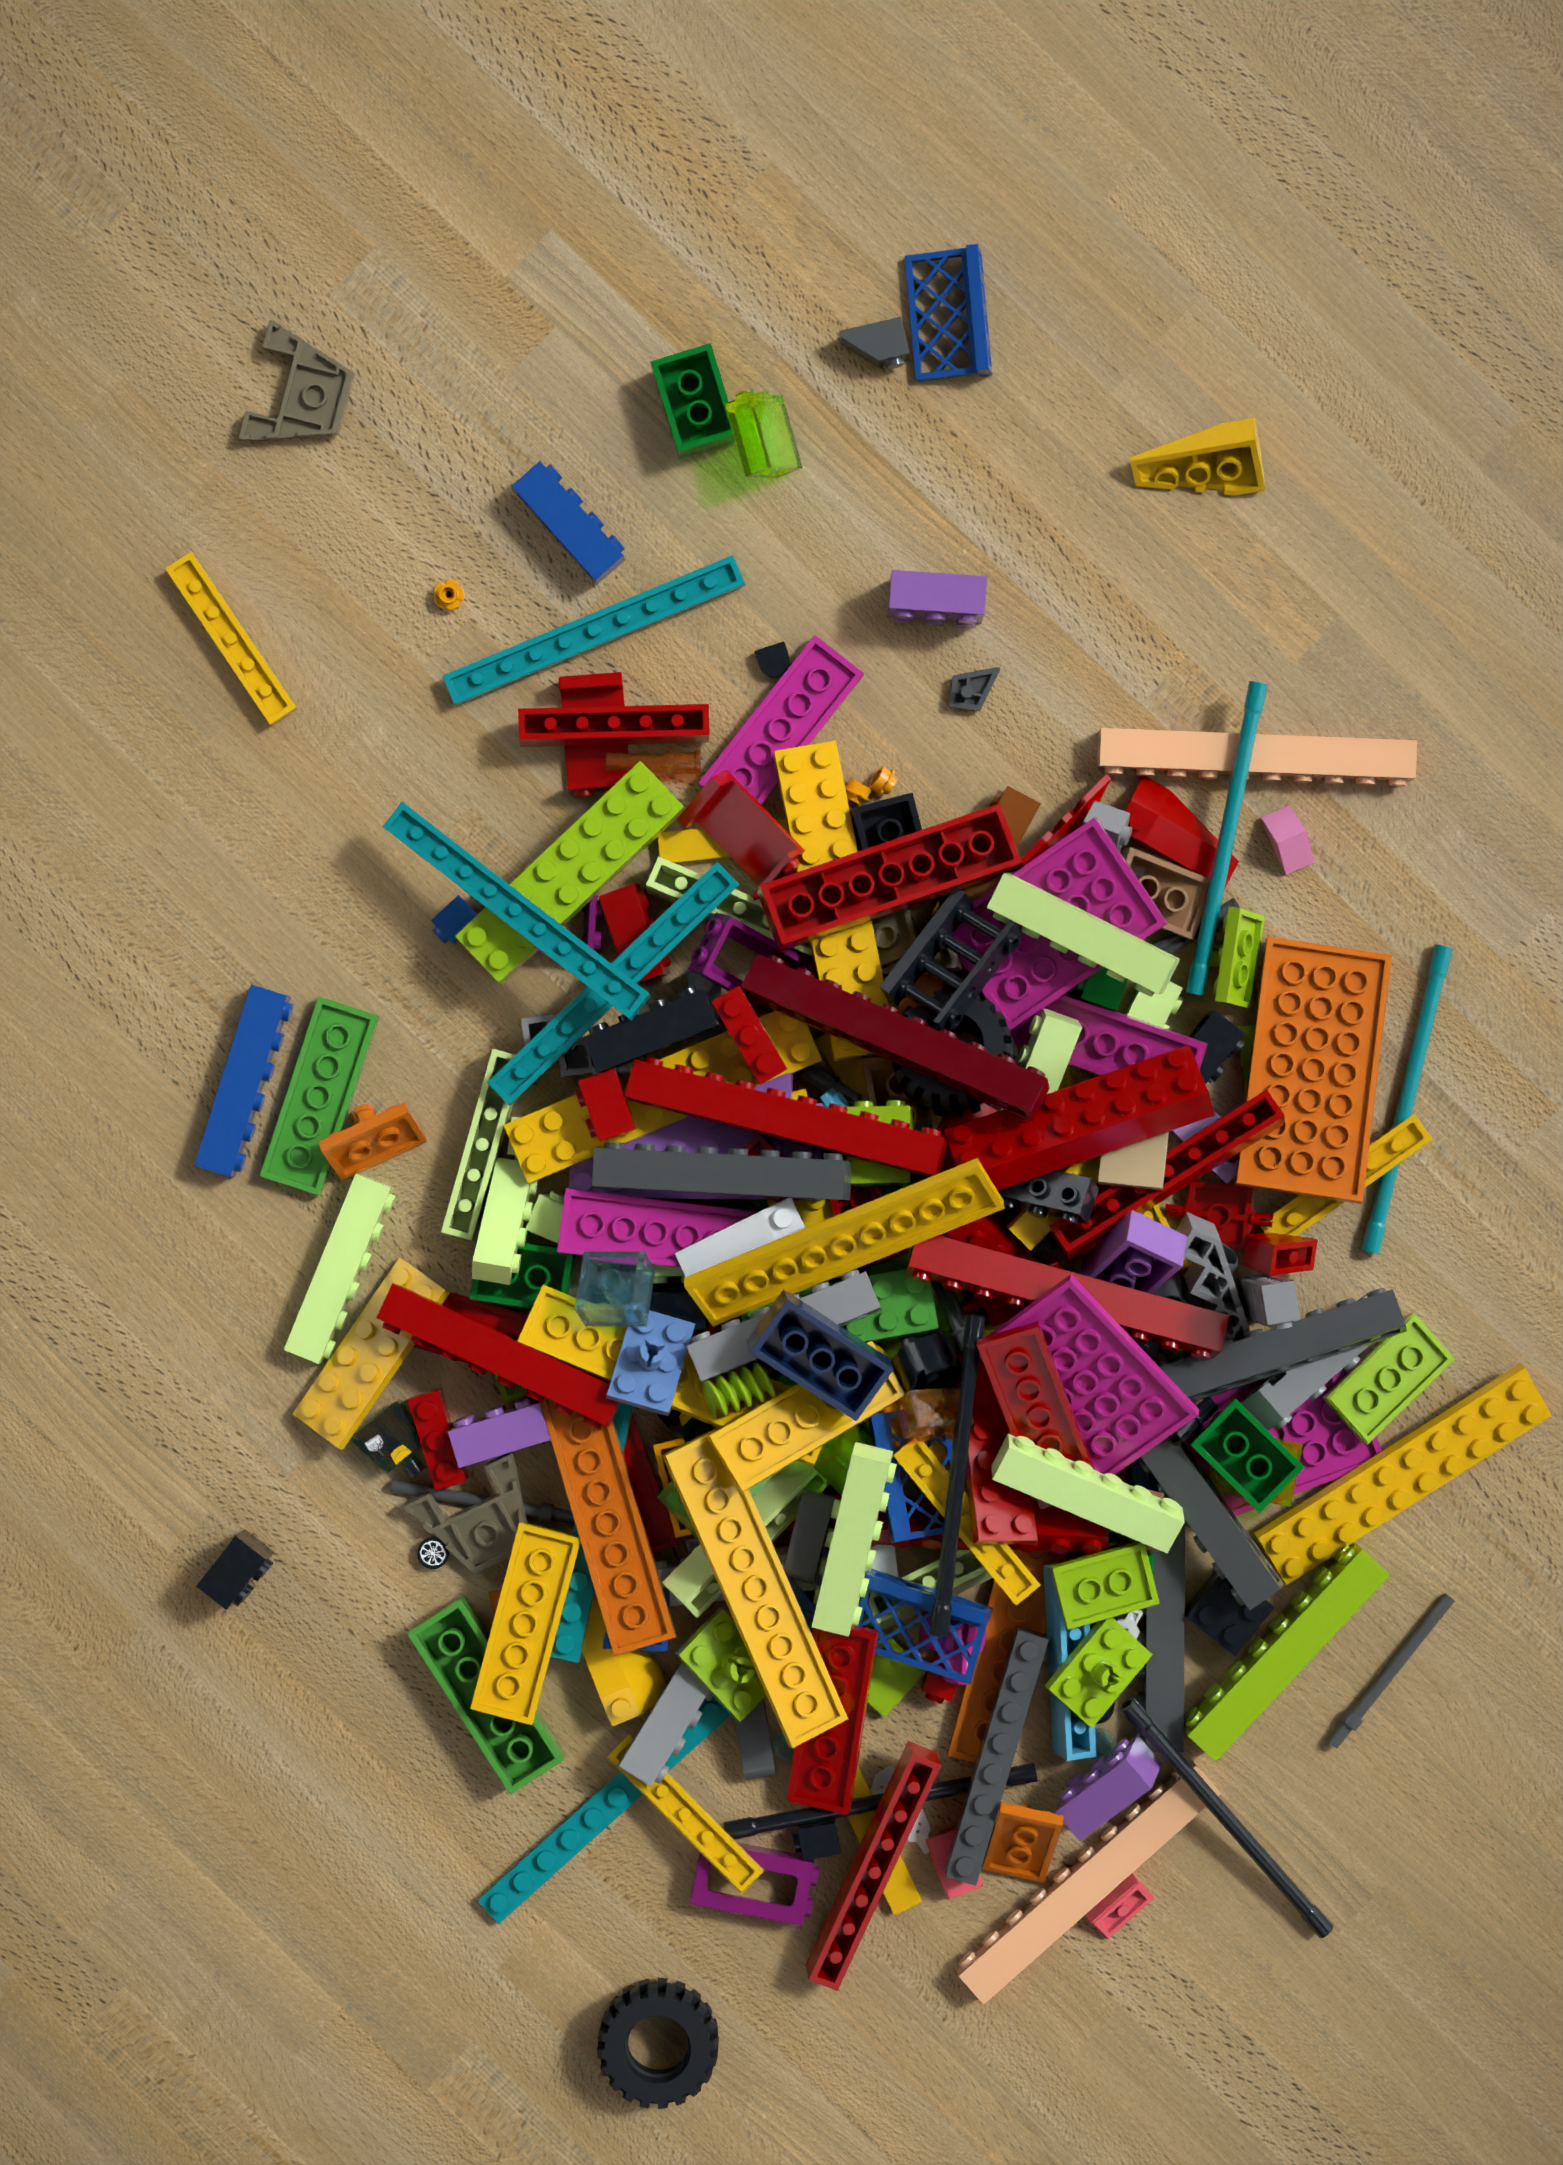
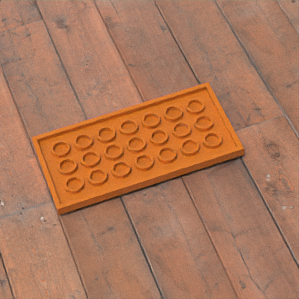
M1267 936L1265 939L1245 1103L1263 1091L1268 1090L1284 1113L1285 1119L1284 1125L1239 1152L1235 1185L1358 1204L1363 1202L1392 955Z

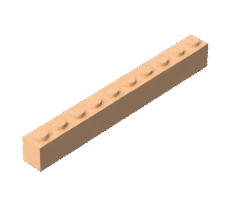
M1101 728L1098 731L1097 769H1105L1104 774L1123 775V770H1136V776H1155V771L1167 772V777L1185 778L1187 772L1199 773V778L1217 779L1218 774H1230L1231 779L1240 733ZM1256 734L1247 780H1249V775H1262V781H1281V776L1293 777V782L1310 783L1312 778H1325V783L1343 784L1344 779H1356L1357 785H1375V780H1387L1388 786H1407V781H1412L1416 778L1417 740Z
M1191 1760L1189 1762L1191 1766L1219 1796L1221 1794L1219 1789L1199 1766ZM1175 1770L1171 1773L1173 1777L1166 1784L1159 1783L1148 1793L1149 1799L1141 1806L1139 1804L1132 1806L1124 1814L1126 1819L1117 1827L1112 1825L1107 1828L1100 1836L1102 1840L1094 1848L1091 1846L1086 1847L1077 1856L1078 1862L1070 1869L1068 1867L1061 1869L1054 1876L1053 1880L1055 1882L1048 1889L1041 1888L1035 1892L1029 1899L1030 1905L1023 1911L1020 1909L1014 1911L1006 1919L1007 1925L999 1932L993 1930L982 1941L983 1946L976 1953L970 1951L958 1962L960 1965L957 1969L958 1976L983 2005L1206 1808Z

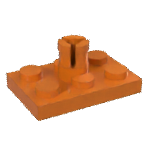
M404 1102L391 1106L376 1115L372 1105L363 1104L354 1108L355 1112H350V1118L354 1126L340 1132H334L318 1143L321 1152L343 1181L356 1173L367 1170L428 1141L421 1126Z
M1001 1802L982 1869L1044 1883L1063 1826L1064 1816L1049 1811H1040L1034 1806L1027 1808V1804L1017 1805Z

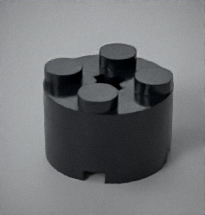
M936 1330L928 1336L916 1339V1337L904 1339L899 1343L900 1350L891 1360L894 1368L893 1371L906 1394V1398L909 1399L911 1397L913 1402H922L944 1394L943 1387L949 1383L954 1387L960 1382L962 1364L943 1330Z

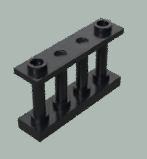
M957 887L954 888L880 985V989L890 1002L898 1006L903 998L908 997L937 1016L933 1021L939 1030L946 1029L948 1031L959 1026L963 1019V1014L1007 956L1018 948L1023 937L1016 922L1011 919L1002 930L972 912L973 904L966 892ZM965 922L994 939L984 955L952 936L960 923ZM946 947L975 965L965 980L933 961L941 948ZM927 972L956 990L946 1005L914 987L915 982L922 973Z

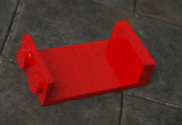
M622 672L559 677L562 707L625 706ZM628 744L565 746L568 793H574L575 798L592 797L593 791L606 790L607 793L630 771Z
M728 770L711 777L677 818V821L684 828L698 823L759 887L761 884L782 878L784 875L792 874L800 865L799 857L805 852ZM759 887L751 895L754 900L759 899L757 894Z

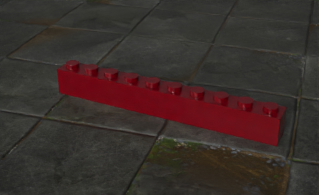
M757 954L740 986L746 998L1031 1122L1034 1121L1050 1089L1045 1073L1037 1068L1028 1066L1025 1069L1016 1065V1061L1007 1055L998 1054V1056L986 1052L987 1049L979 1043L969 1041L967 1044L962 1042L951 1031L932 1029L928 1027L929 1024L926 1021L915 1016H911L910 1019L899 1014L900 1012L896 1008L888 1004L876 1005L871 1002L868 996L860 992L854 991L851 994L842 990V986L832 980L825 979L824 982L814 978L810 971L802 967H797L796 970L785 965L786 963L782 959L774 955L765 957Z

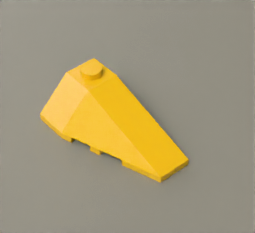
M1255 417L1221 423L1130 457L1135 485L1139 487L1174 490L1176 487L1194 488V492L1205 493V490L1208 489L1224 491V495L1231 496L1266 491Z
M594 1592L582 1652L612 1726L640 1716L656 1703L667 1683L658 1662L646 1650H632L614 1656L612 1649L603 1648L606 1627L596 1593Z

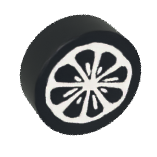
M432 1536L421 1542L417 1550V1557L424 1567L438 1569L447 1562L450 1551L445 1548L446 1544L438 1537Z

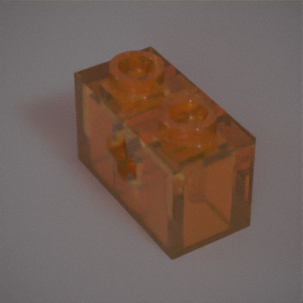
M959 1388L910 1390L898 1399L895 1404L903 1438H916L917 1441H927L936 1436H944L945 1439H953Z

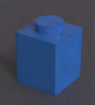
M458 895L431 920L436 926L432 931L444 944L450 941L456 945L459 940L455 936L478 914Z

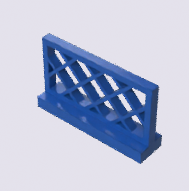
M978 244L966 245V248L906 255L905 264L916 381L922 382L978 374L980 377L993 375L982 250ZM961 257L962 269L955 278L941 269L948 259ZM940 260L937 265L933 261ZM927 262L934 268L924 282L914 276L913 263ZM938 272L951 281L940 296L927 286ZM962 277L964 281V286L958 282ZM914 281H915L917 284L920 285V287L916 290V292H915V283H914ZM955 285L965 293V300L957 310L944 300ZM924 289L937 299L926 314L916 305V299ZM941 303L954 313L943 327L930 318ZM965 307L967 318L963 314H961ZM917 313H919L922 316V319L919 322ZM957 317H960L968 326V331L960 341L947 331ZM926 321H929L940 330L929 345L919 338V330ZM944 334L956 343V346L946 358L933 349ZM968 338H969V348H967V347L964 345V343L967 341ZM920 344L925 347L922 353L920 351ZM962 348L970 354L971 367L958 369L950 363V360ZM929 352L942 361L935 372L922 373V361ZM946 365L952 369L942 371L946 367Z
M945 1402L879 1413L868 1418L872 1445L874 1447L893 1451L894 1454L907 1443V1439L917 1427L931 1437L927 1443L928 1448L934 1440L945 1446L947 1455L941 1464L945 1466L948 1461L950 1469L953 1444ZM938 1410L941 1424L935 1433H932L919 1424L926 1412ZM920 1413L916 1420L908 1416ZM903 1417L913 1424L903 1439L892 1432L890 1419ZM941 1430L943 1432L944 1440L938 1437V1434ZM893 1438L900 1443L896 1450ZM892 1455L891 1463L897 1464L893 1482H886L884 1492L890 1493L885 1514L891 1543L943 1534L944 1523L937 1519L940 1512L937 1510L934 1515H931L918 1506L925 1496L923 1492H921L915 1503L904 1496L902 1487L910 1476ZM899 1470L906 1474L902 1482ZM905 1502L912 1506L908 1513ZM917 1509L931 1520L923 1531L911 1533L908 1519L914 1510ZM934 1522L941 1526L940 1528L930 1529Z
M874 1569L869 1571L865 1575V1578L869 1579L865 1598L861 1597L859 1607H862L858 1626L862 1627L871 1622L875 1630L879 1631L878 1636L880 1639L877 1640V1644L882 1642L884 1647L876 1646L875 1654L970 1684L993 1608L952 1595L951 1619L959 1622L954 1625L951 1621L950 1631L960 1648L945 1655L937 1641L939 1637L930 1635V1626L926 1618L932 1615L936 1589ZM870 1594L882 1596L888 1609L874 1616L868 1605ZM891 1600L897 1601L899 1603L893 1605ZM904 1604L912 1606L918 1616L916 1620L906 1625L903 1624L896 1611V1608ZM921 1609L928 1611L929 1613L923 1615ZM865 1612H866V1614L868 1615L869 1619H867V1620H865V1621L863 1622L864 1616H865ZM891 1612L899 1629L885 1636L876 1619ZM921 1622L929 1638L915 1645L907 1628ZM963 1624L978 1627L975 1640L965 1645L956 1628ZM902 1632L910 1649L902 1653L893 1651L887 1640ZM929 1642H932L940 1656V1659L932 1663L924 1661L918 1651V1648ZM973 1646L972 1652H971V1655H970L969 1652H968V1650H967V1648ZM962 1651L968 1662L966 1674L954 1671L948 1658ZM912 1652L915 1658L908 1656L907 1654ZM943 1662L945 1667L939 1666L937 1664Z

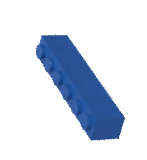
M251 984L194 1166L229 1177H235L236 1172H242L247 1156L243 1154L246 1141H252L256 1129V1124L252 1123L255 1111H261L265 1100V1094L261 1092L265 1081L270 1082L274 1072L275 1064H272L271 1060L274 1051H280L284 1040V1034L280 1033L284 1021L289 1022L294 1004L290 1003V996Z

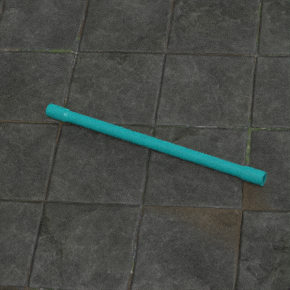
M1249 681L1243 722L1196 951L1190 967L1185 993L1200 996L1205 994L1209 974V961L1259 718L1263 711L1268 687L1267 684Z
M1434 945L1428 969L1427 985L1392 1129L1412 1114L1444 978L1447 975L1453 952L1451 947ZM1399 1164L1379 1179L1370 1220L1367 1223L1362 1242V1251L1380 1254L1386 1229L1385 1222Z

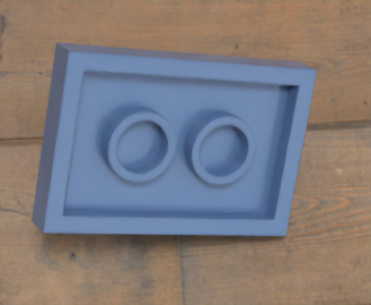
M634 1306L606 1398L668 1416L687 1355V1345L690 1344L695 1323Z

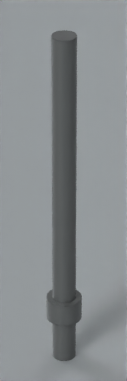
M392 1479L390 1492L419 1496L430 1490L435 1500L473 1506L490 1497L445 1488L435 1491L434 1486ZM523 1502L525 1515L539 1518L538 1521L551 1523L553 1520L575 1524L572 1511L554 1508V1504L541 1503V1505Z
M1444 1593L1351 1711L1347 1710L1341 1717L1342 1723L1327 1742L1337 1749L1352 1730L1356 1731L1363 1722L1361 1718L1455 1602L1450 1596Z

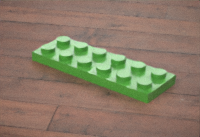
M318 996L260 1177L321 1196L331 1165L321 1152L318 1142L334 1132L343 1130L380 1016Z

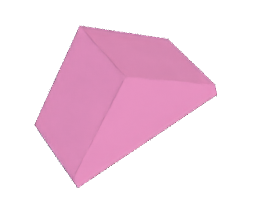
M1290 805L1260 818L1285 875L1315 863L1307 831Z

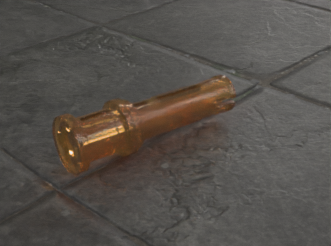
M669 748V750H666V753L606 752V773L629 772L641 761L651 772H666V775H669V777H674L675 774H695L696 777H701V749H695L694 752H675L674 748Z

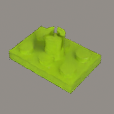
M1228 908V914L1223 921V930L1225 932L1223 945L1213 943L1209 961V968H1220L1219 976L1214 983L1216 1002L1252 1009L1265 922L1264 915L1242 908Z
M1139 1541L1050 1566L1064 1624L1068 1630L1160 1604L1146 1546Z
M718 1608L675 1653L735 1720L739 1722L766 1696L735 1622L721 1608Z
M1113 1617L1101 1620L1093 1626L1044 1687L1087 1726L1093 1728L1153 1654Z

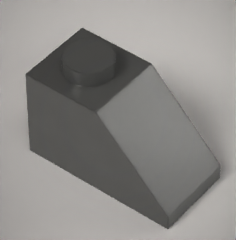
M901 317L839 331L841 345L877 367L886 366V369H894L903 366L904 361L909 360L910 353Z

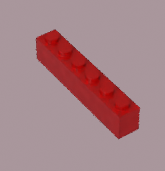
M709 704L518 709L520 747L706 743L709 742L710 736Z

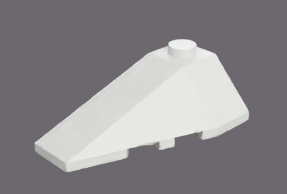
M790 1197L676 1252L675 1255L685 1277L802 1230L805 1226Z

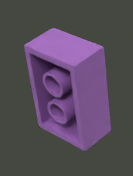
M892 570L887 617H893L895 623L911 624L913 619L925 620L926 625L943 626L944 621L957 622V627L975 628V623L981 624L985 615L987 576Z
M1131 1210L1083 1256L1080 1274L1153 1294L1183 1267L1187 1236Z
M527 1397L514 1403L515 1408L506 1410L505 1405L486 1410L487 1412H484L485 1417L476 1419L475 1415L472 1414L453 1422L454 1426L448 1431L458 1467L468 1466L551 1440L540 1401Z
M1138 1734L1129 1741L1126 1738L1122 1739L1112 1748V1754L1106 1758L1099 1756L1089 1765L1088 1772L1082 1776L1080 1773H1077L1066 1782L1065 1786L1067 1789L1059 1796L1060 1803L1055 1813L1064 1816L1063 1822L1079 1841L1083 1840L1152 1788L1162 1762Z

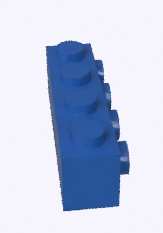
M539 461L512 485L513 491L595 584L598 585L625 561L624 555L621 553L625 548L614 535L608 538L601 530L604 524L592 511L587 514L581 508L580 504L583 501L572 488L567 491L559 483L562 477L551 464L545 467Z

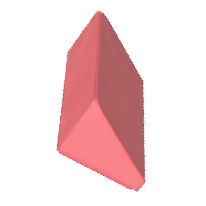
M949 1827L925 1840L947 1900L983 1886L980 1874L976 1886L945 1877L944 1866L956 1827Z
M1132 1873L1085 1916L1108 1940L1151 1902L1154 1896Z

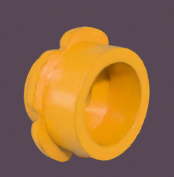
M448 579L444 583L440 582L434 589V601L439 608H446L449 611L455 610L464 600V590L459 587V583L455 580ZM447 592L452 593L450 598L446 597Z
M883 766L876 771L869 783V788L875 791L876 796H880L882 793L888 795L897 782V779L893 777L895 771L893 769L889 771Z
M849 778L845 786L847 798L860 805L863 799L869 801L868 796L872 789Z

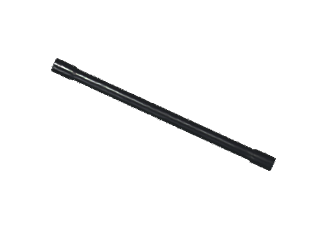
M966 1314L964 1350L936 1597L932 1609L930 1635L937 1637H948L951 1623V1599L979 1362L977 1340L983 1338L985 1316Z
M1134 1697L1126 1700L1120 1707L1122 1714L1136 1730L1147 1738L1301 1914L1302 1919L1319 1938L1326 1937L1332 1931L1333 1924L1316 1905L1310 1902L1156 1726L1151 1716Z
M1029 1763L1011 1767L1006 1786L1012 1787L1038 1782L1035 1764ZM971 1776L933 1783L925 1801L966 1794ZM884 1793L852 1799L851 1811L848 1815L808 1807L755 1818L747 1817L723 1822L724 1829L735 1840L754 1836L758 1833L876 1811Z

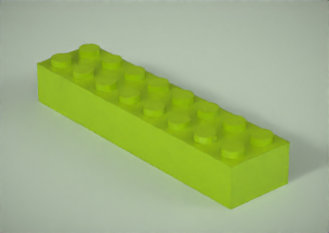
M639 761L509 885L564 926L682 814L685 807ZM486 907L455 936L500 984H503L539 950Z
M1352 1543L1349 1546L1345 1544L1333 1556L1335 1561L1329 1568L1323 1567L1313 1576L1312 1581L1314 1584L1306 1592L1301 1590L1294 1596L1290 1602L1292 1607L1285 1615L1279 1613L1268 1626L1270 1631L1263 1638L1260 1636L1255 1638L1247 1648L1249 1653L1241 1661L1236 1659L1225 1671L1227 1674L1226 1678L1220 1684L1217 1682L1213 1683L1204 1693L1206 1699L1198 1707L1193 1705L1184 1714L1185 1733L1215 1762L1391 1576L1357 1544Z

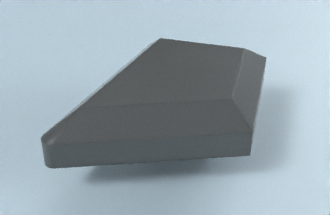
M995 667L953 675L949 707L980 712L1000 668Z

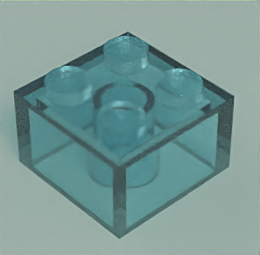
M584 1252L575 1311L585 1326L647 1327L655 1267L646 1252Z

